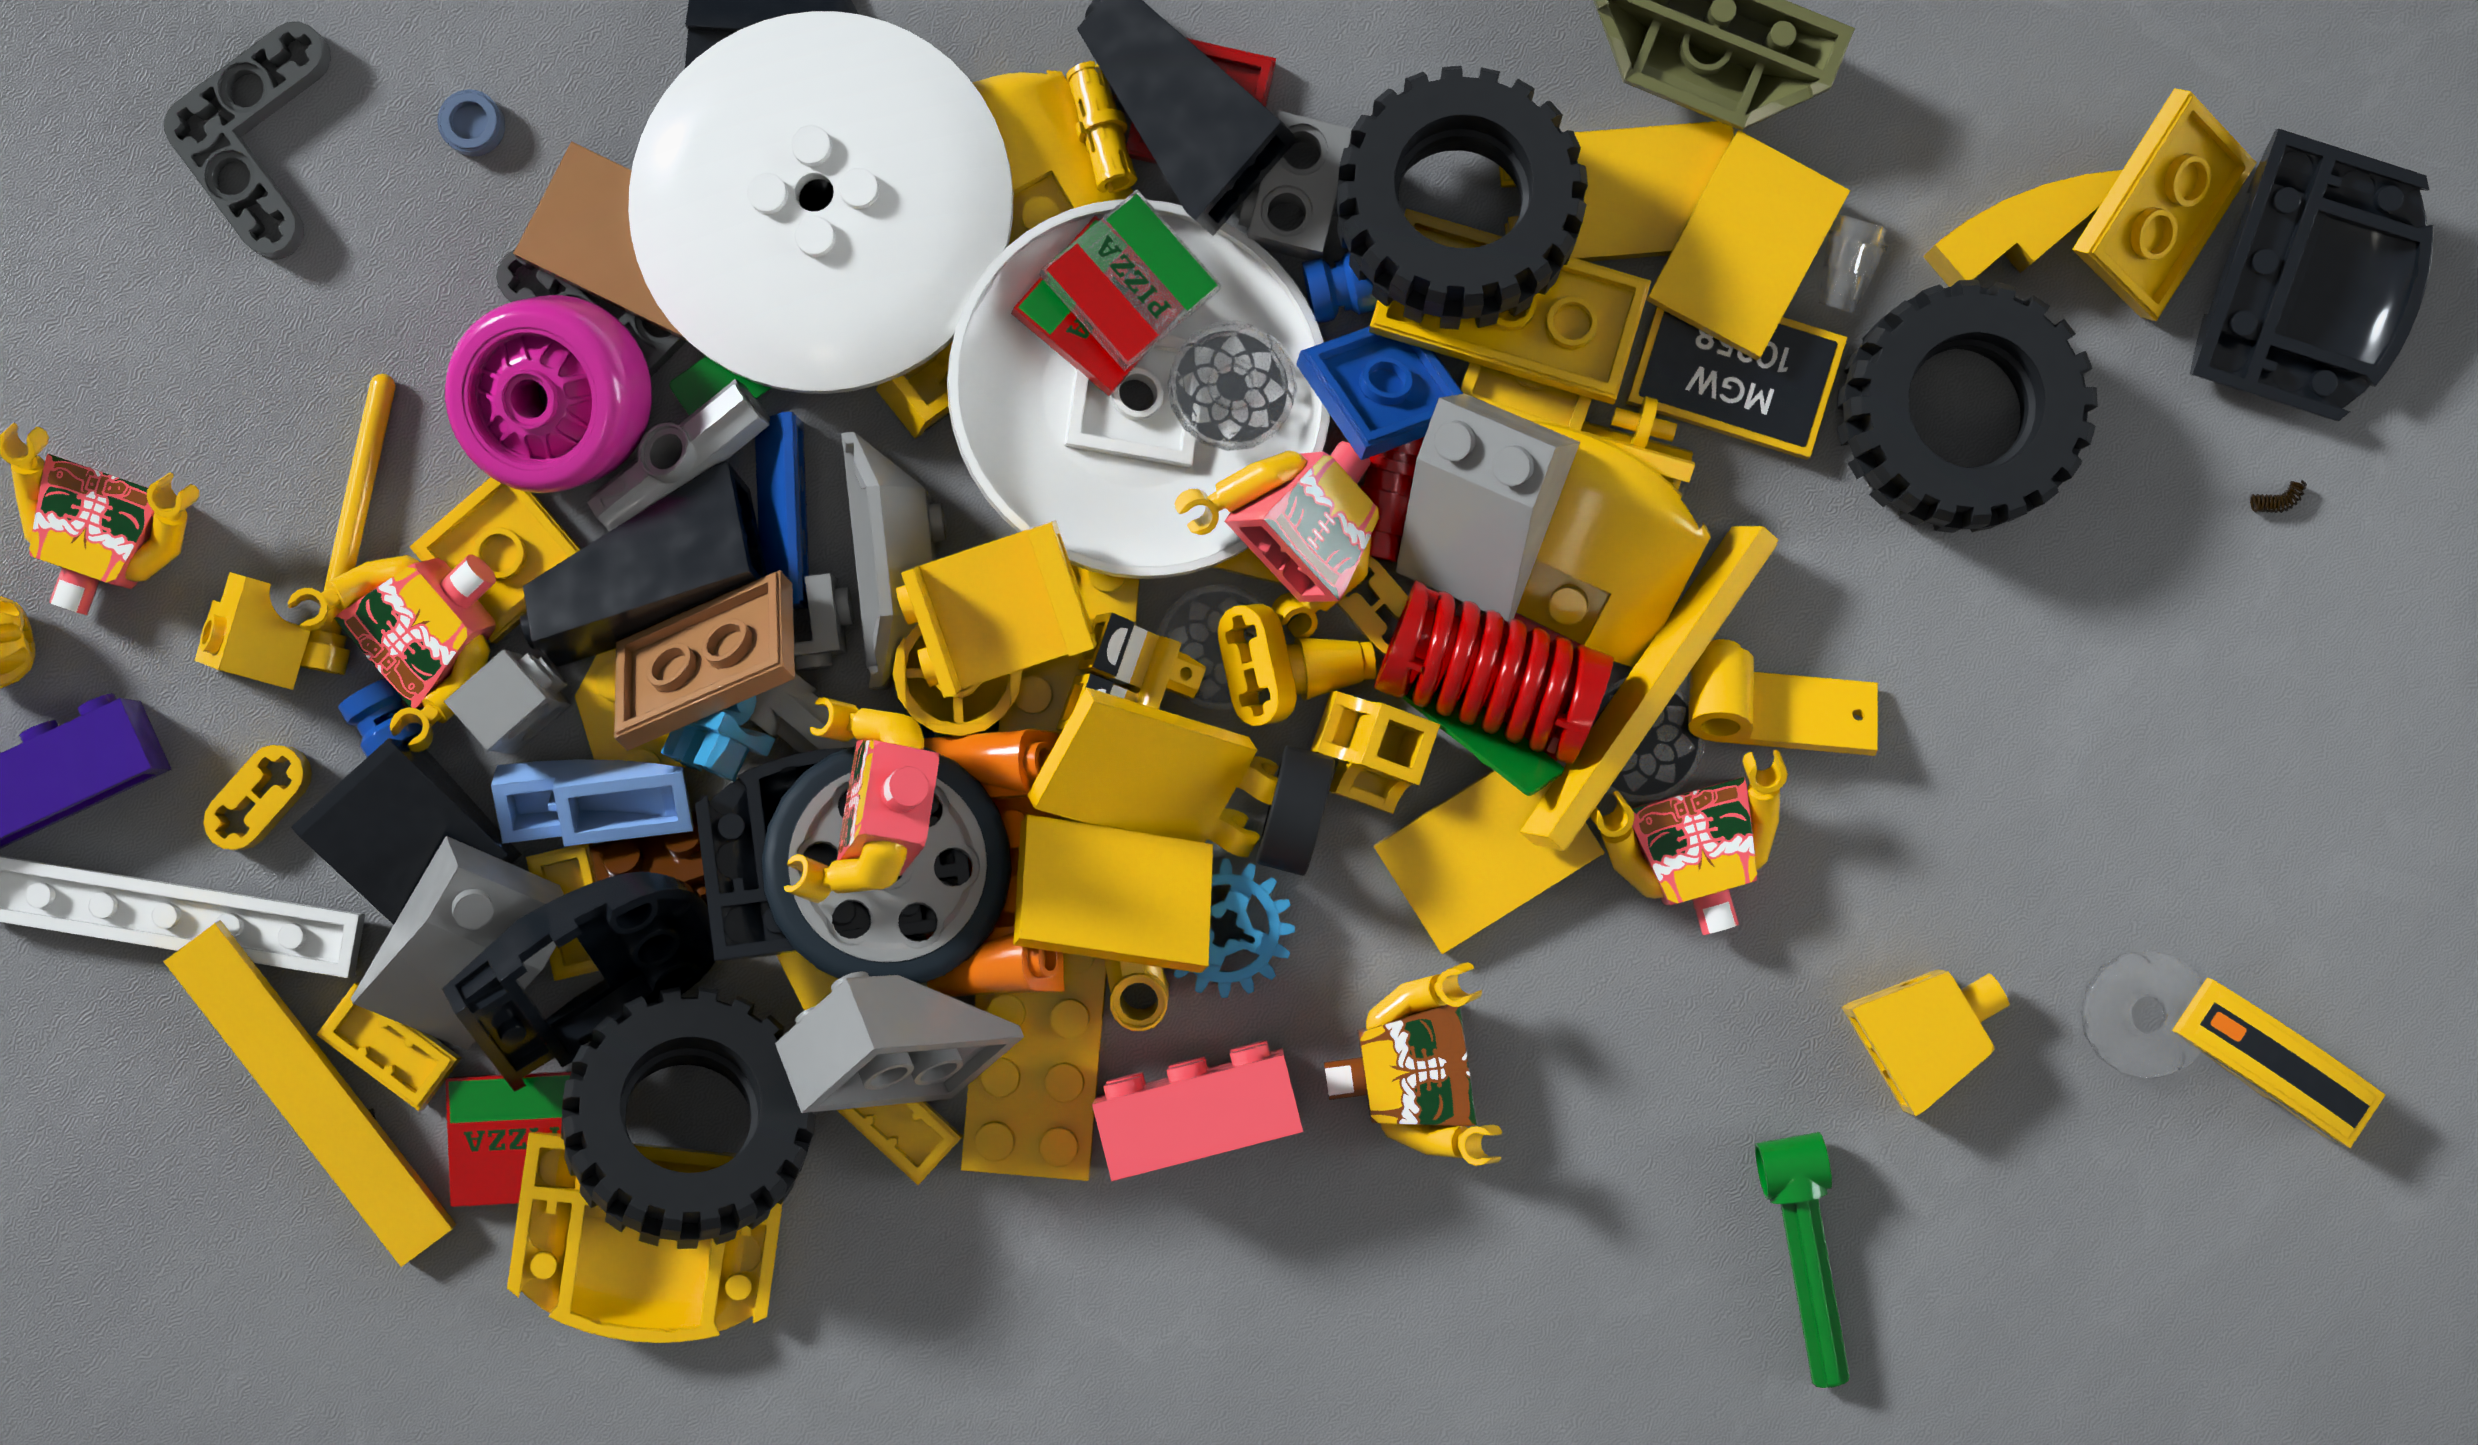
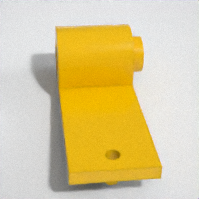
M1712 640L1690 670L1689 731L1696 737L1713 742L1875 756L1878 751V683L1754 672V656L1748 650L1741 648L1740 644L1732 640ZM1859 715L1862 720H1856L1855 716Z

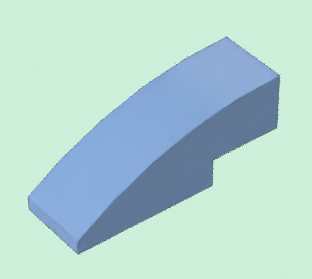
M576 759L534 761L497 765L491 783L502 844L562 837L565 847L690 832L694 828L684 767L624 760Z

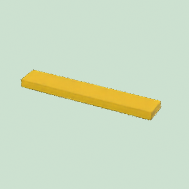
M1732 526L1670 614L1664 627L1654 637L1591 728L1574 763L1565 765L1562 775L1554 781L1520 830V833L1534 845L1563 851L1567 850L1778 545V539L1764 526Z
M221 920L214 923L163 961L400 1267L457 1225Z

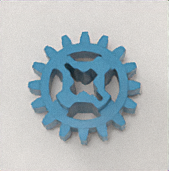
M1223 858L1220 865V874L1212 875V886L1229 884L1231 887L1224 901L1211 905V916L1221 918L1225 914L1226 909L1234 911L1238 914L1236 925L1244 929V933L1254 937L1255 940L1251 942L1242 937L1240 940L1229 938L1225 946L1218 945L1213 942L1215 931L1210 928L1209 966L1202 973L1193 972L1198 975L1195 983V991L1198 993H1202L1209 981L1218 982L1221 998H1228L1231 983L1240 981L1243 989L1250 994L1254 992V982L1252 979L1254 974L1260 972L1270 980L1276 976L1272 966L1268 963L1272 956L1288 959L1290 951L1278 943L1280 935H1288L1295 932V925L1280 922L1278 915L1291 906L1289 899H1279L1276 901L1271 899L1269 894L1277 883L1273 877L1265 880L1260 885L1253 881L1256 867L1254 864L1249 863L1242 874L1237 875L1232 873L1230 859ZM1252 894L1257 897L1266 911L1269 933L1254 928L1251 924L1246 907ZM1242 949L1259 955L1253 962L1243 968L1232 971H1219L1227 955ZM1175 970L1173 975L1179 979L1190 971Z

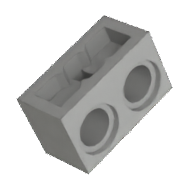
M1278 111L1277 118L1298 138L1295 143L1305 142L1312 145L1318 151L1320 158L1310 168L1297 169L1289 165L1283 155L1263 178L1259 190L1254 189L1244 200L1239 225L1250 227L1248 238L1257 242L1265 250L1305 260L1323 258L1336 206L1343 149L1350 145L1352 128ZM1291 203L1301 209L1305 219L1298 228L1291 231H1283L1272 225L1268 218L1269 212L1278 204Z
M504 649L444 701L487 751L508 754L518 753L572 705L561 692L568 683L546 658L541 656L537 660L529 652L522 655Z

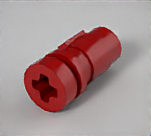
M1424 437L1369 457L1371 463L1368 467L1364 486H1361V489L1378 507L1379 519L1371 534V557L1397 562L1416 460Z

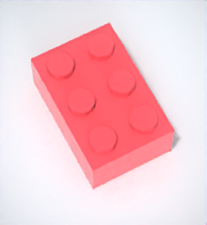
M1267 1040L1230 1049L1231 1061L1210 1067L1207 1066L1205 1056L1168 1065L1166 1070L1167 1078L1146 1083L1143 1072L1106 1081V1085L1103 1086L1105 1094L1098 1095L1092 1107L1111 1181L1302 1133V1122L1283 1048L1270 1051Z

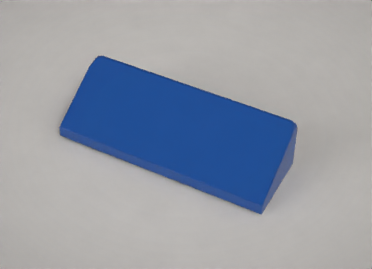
M781 412L769 416L771 419L769 421L770 425L755 437L758 531L767 575L781 570L792 582L793 609L808 608L805 576H809L804 424L793 412Z

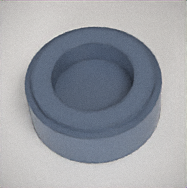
M471 89L458 91L444 101L438 113V129L442 138L460 154L471 157L485 155L494 150L504 136L505 118L503 112L483 92Z

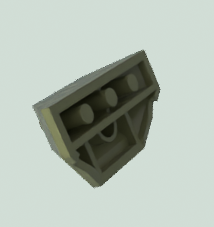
M1593 0L1623 83L1741 131L1829 91L1855 28L1787 0Z

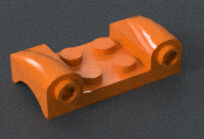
M1024 729L968 734L964 736L924 738V747L957 762L981 783L999 810L1009 837L1012 867L1006 904L993 932L969 959L946 975L928 981V988L948 996L1064 992V955L1062 952L1013 945L1021 821L1027 814L1061 820V816L1034 809L1027 796L1059 738V733ZM968 858L969 872L971 875L972 867L971 862Z

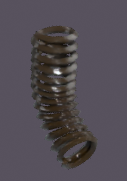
M2301 480V483L2291 481L2289 482L2288 490L2279 495L2272 496V494H2266L2264 496L2263 494H2257L2255 496L2252 494L2250 498L2251 508L2255 513L2257 511H2266L2267 513L2288 511L2289 508H2293V505H2297V501H2301V496L2304 495L2303 490L2306 489L2307 483Z

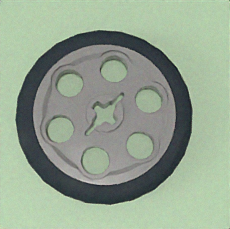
M855 746L830 754L806 770L781 798L768 825L762 854L764 892L776 924L792 947L819 970L838 979L850 973L864 971L868 973L869 977L899 975L922 984L946 975L969 959L993 932L1006 904L1012 867L1009 837L997 806L981 783L957 762L939 754L934 796L941 804L942 815L935 825L929 827L924 848L900 876L899 880L890 887L881 890L839 894L831 890L829 896L819 903L810 902L786 892L784 886L795 885L803 872L787 866V862L792 856L796 854L803 855L807 848L818 843L829 844L838 852L843 822L838 809V801L848 791ZM924 747V749H923V750L935 752V751H933V750H931V749H928V748H926V747ZM945 850H959L967 855L971 862L972 871L970 878L962 885H945L935 874V859ZM856 901L868 909L871 916V925L863 936L848 939L841 936L835 930L832 924V915L834 910L844 902ZM914 904L930 908L935 914L937 921L934 934L929 939L921 942L911 941L906 938L900 931L898 924L899 915L902 910Z

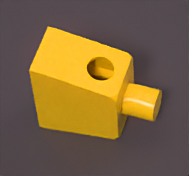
M1937 969L1849 1002L1841 1008L1903 1112L1917 1116L1928 1109L1995 1050L1994 1045L1981 1022L2005 1009L2010 1003L2004 990L1990 973L1960 990L1949 971Z

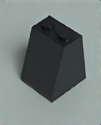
M388 738L293 824L291 828L394 925L446 836L510 864L516 861L522 854L512 843L502 844L500 830L426 749L421 752H413L408 747L410 741Z

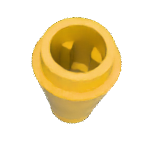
M1296 637L1294 644L1287 645L1296 686V695H1301L1303 700L1363 682V680L1375 679L1376 657L1371 641L1358 642Z

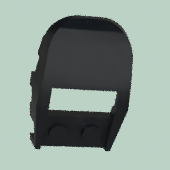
M631 872L615 875L571 891L519 918L444 986L442 990L456 1016L515 1092L526 1086L522 1079L524 1076L555 1058L561 1067L572 1063L581 1045L592 1041L593 1029L607 1016L614 1020L622 1016L624 1004L640 996L645 999L647 1004L652 1003L659 998V993L662 989L680 987L682 995L698 983L715 963L708 906L694 888L674 877L651 872ZM577 938L605 979L579 994L545 1019L517 980L528 972L523 962L552 941L560 948Z

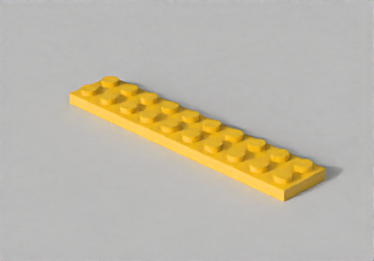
M1072 565L1092 626L1096 615L1111 612L1135 622L1136 625L1140 579L1113 577ZM1083 652L1070 657L1067 654L1023 669L1019 694L1006 715L999 720L998 732L1035 729L1057 732L1060 736L1062 731L1056 730L1074 677L1075 675L1089 674L1077 669ZM1115 683L1113 684V685H1116V686H1119V687H1121V688H1124V689H1127V690H1128V688H1125V687H1123V686L1117 685V684H1115ZM1061 816V820L1079 822ZM1063 953L1064 992L976 995V1008L1020 1025L1024 1038L968 1084L961 1171L1089 1181L1095 1120L1092 1104L1097 1096L1107 978L1104 959Z

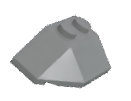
M846 432L841 433L868 688L874 691L888 690L894 683L892 673L896 649L903 637L905 639L918 624L917 622L908 625L900 608L896 588L905 585L901 572L938 559L936 542L946 541L945 515L942 503L932 504L931 495L922 485L858 434Z

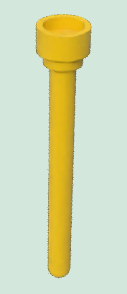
M377 374L370 381L324 591L327 590L326 585L328 581L356 567L396 388L395 381L387 374ZM337 606L328 611V618L325 624L319 629L310 632L300 667L345 675L351 650L345 649L347 636L341 635L342 627L334 619L343 610H340Z

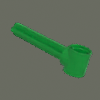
M1820 1132L1755 1143V1157L1763 1194L1766 1200H1770V1203L1781 1205L1811 1380L1815 1387H1838L1849 1381L1850 1374L1818 1199L1827 1195V1190L1832 1188V1175L1826 1145Z

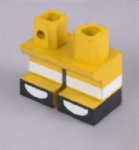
M1112 612L1096 615L1092 627L1098 644L1094 649L1083 652L1077 668L1089 674L1075 675L1056 730H1063L1086 687L1159 709L1165 690L1185 698H1194L1201 685L1206 666L1187 654L1179 652L1182 644L1179 641L1136 626L1135 622ZM1115 683V684H1117V685L1123 686V687H1125V688H1128V690H1127V689H1124V688H1121V687H1119V686L1113 685V684Z

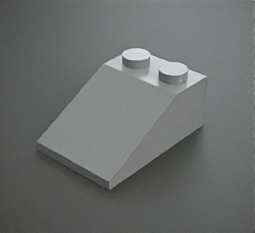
M1468 394L1439 397L1416 460L1396 572L1412 580L1420 581L1437 591H1446L1462 602H1474L1482 611H1497L1501 614L1503 620L1507 622L1514 619L1580 442Z
M446 836L352 995V1003L468 1050L475 1042V1039L454 1013L442 988L519 918L563 896L564 893L560 885ZM554 941L523 962L528 972L517 980L524 989L543 970L556 948Z
M860 971L850 973L836 980L831 985L832 992L816 1006L800 1013L795 1019L796 1025L782 1036L775 1045L801 1113L952 1099L1023 1039L1024 1035L1020 1025L902 976L869 977L867 972Z

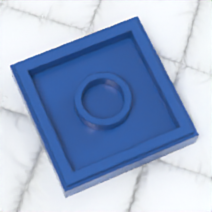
M1369 327L1301 350L1296 363L1361 460L1425 437L1439 397L1463 394L1435 352L1369 332Z

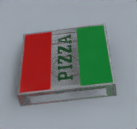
M1135 190L1045 265L1039 273V276L1124 372L1217 294L1222 287L1221 283L1138 190Z

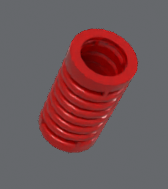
M1416 580L1391 637L1374 689L1396 698L1404 697L1408 694L1420 672L1412 700L1415 705L1426 707L1431 703L1447 668L1435 709L1440 715H1451L1470 677L1458 717L1461 723L1472 725L1476 722L1495 681L1481 724L1484 732L1495 734L1499 731L1519 688L1504 733L1507 741L1512 743H1518L1523 739L1530 719L1543 694L1529 740V747L1535 752H1543L1546 749V751L1555 754L1558 761L1571 765L1579 755L1593 725L1607 688L1614 658L1584 645L1573 649L1572 643L1564 637H1557L1550 642V636L1541 628H1534L1527 633L1525 624L1518 619H1511L1504 624L1501 614L1494 610H1488L1481 615L1478 605L1471 601L1463 602L1455 610V599L1450 593L1446 591L1438 593L1430 590L1424 583ZM1572 692L1567 715L1562 714ZM1556 726L1563 728L1561 737L1553 734Z

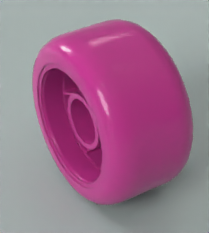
M547 295L501 305L481 316L466 330L458 341L448 365L445 382V403L449 422L456 439L467 456L478 468L508 487L532 493H553L573 489L596 481L614 471L631 456L639 445L649 422L652 405V385L649 369L642 350L629 330L616 317L600 306L583 299L563 295ZM538 384L542 385L546 391L548 398L546 408L539 398Z

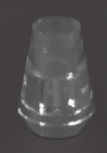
M1838 215L1834 230L1830 229L1826 236L1820 289L1822 292L1818 304L1855 314L1858 302L1861 301L1889 247L1883 244L1887 228Z

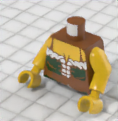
M1466 962L1447 969L1441 974L1400 984L1369 1011L1366 1027L1357 1030L1361 1057L1324 1062L1329 1100L1367 1095L1370 1120L1372 1123H1380L1381 1129L1387 1138L1425 1155L1464 1158L1469 1164L1478 1166L1498 1163L1501 1160V1156L1491 1157L1485 1154L1481 1141L1484 1135L1502 1134V1130L1494 1124L1470 1127L1469 1129L1465 1127L1477 1125L1460 1006L1474 1001L1482 995V990L1468 994L1458 984L1459 974L1474 969L1471 963Z

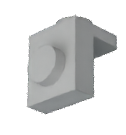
M831 573L805 576L813 640L794 643L795 671L832 667L833 655L847 654L844 626L854 625L852 598L849 587L839 588L838 578Z

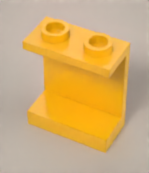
M1056 520L901 572L905 585L896 588L900 608L908 625L918 622L926 645L925 648L917 650L922 672L929 687L939 684L944 698L956 695L961 689L1067 654L1070 657L1094 649L1098 644Z

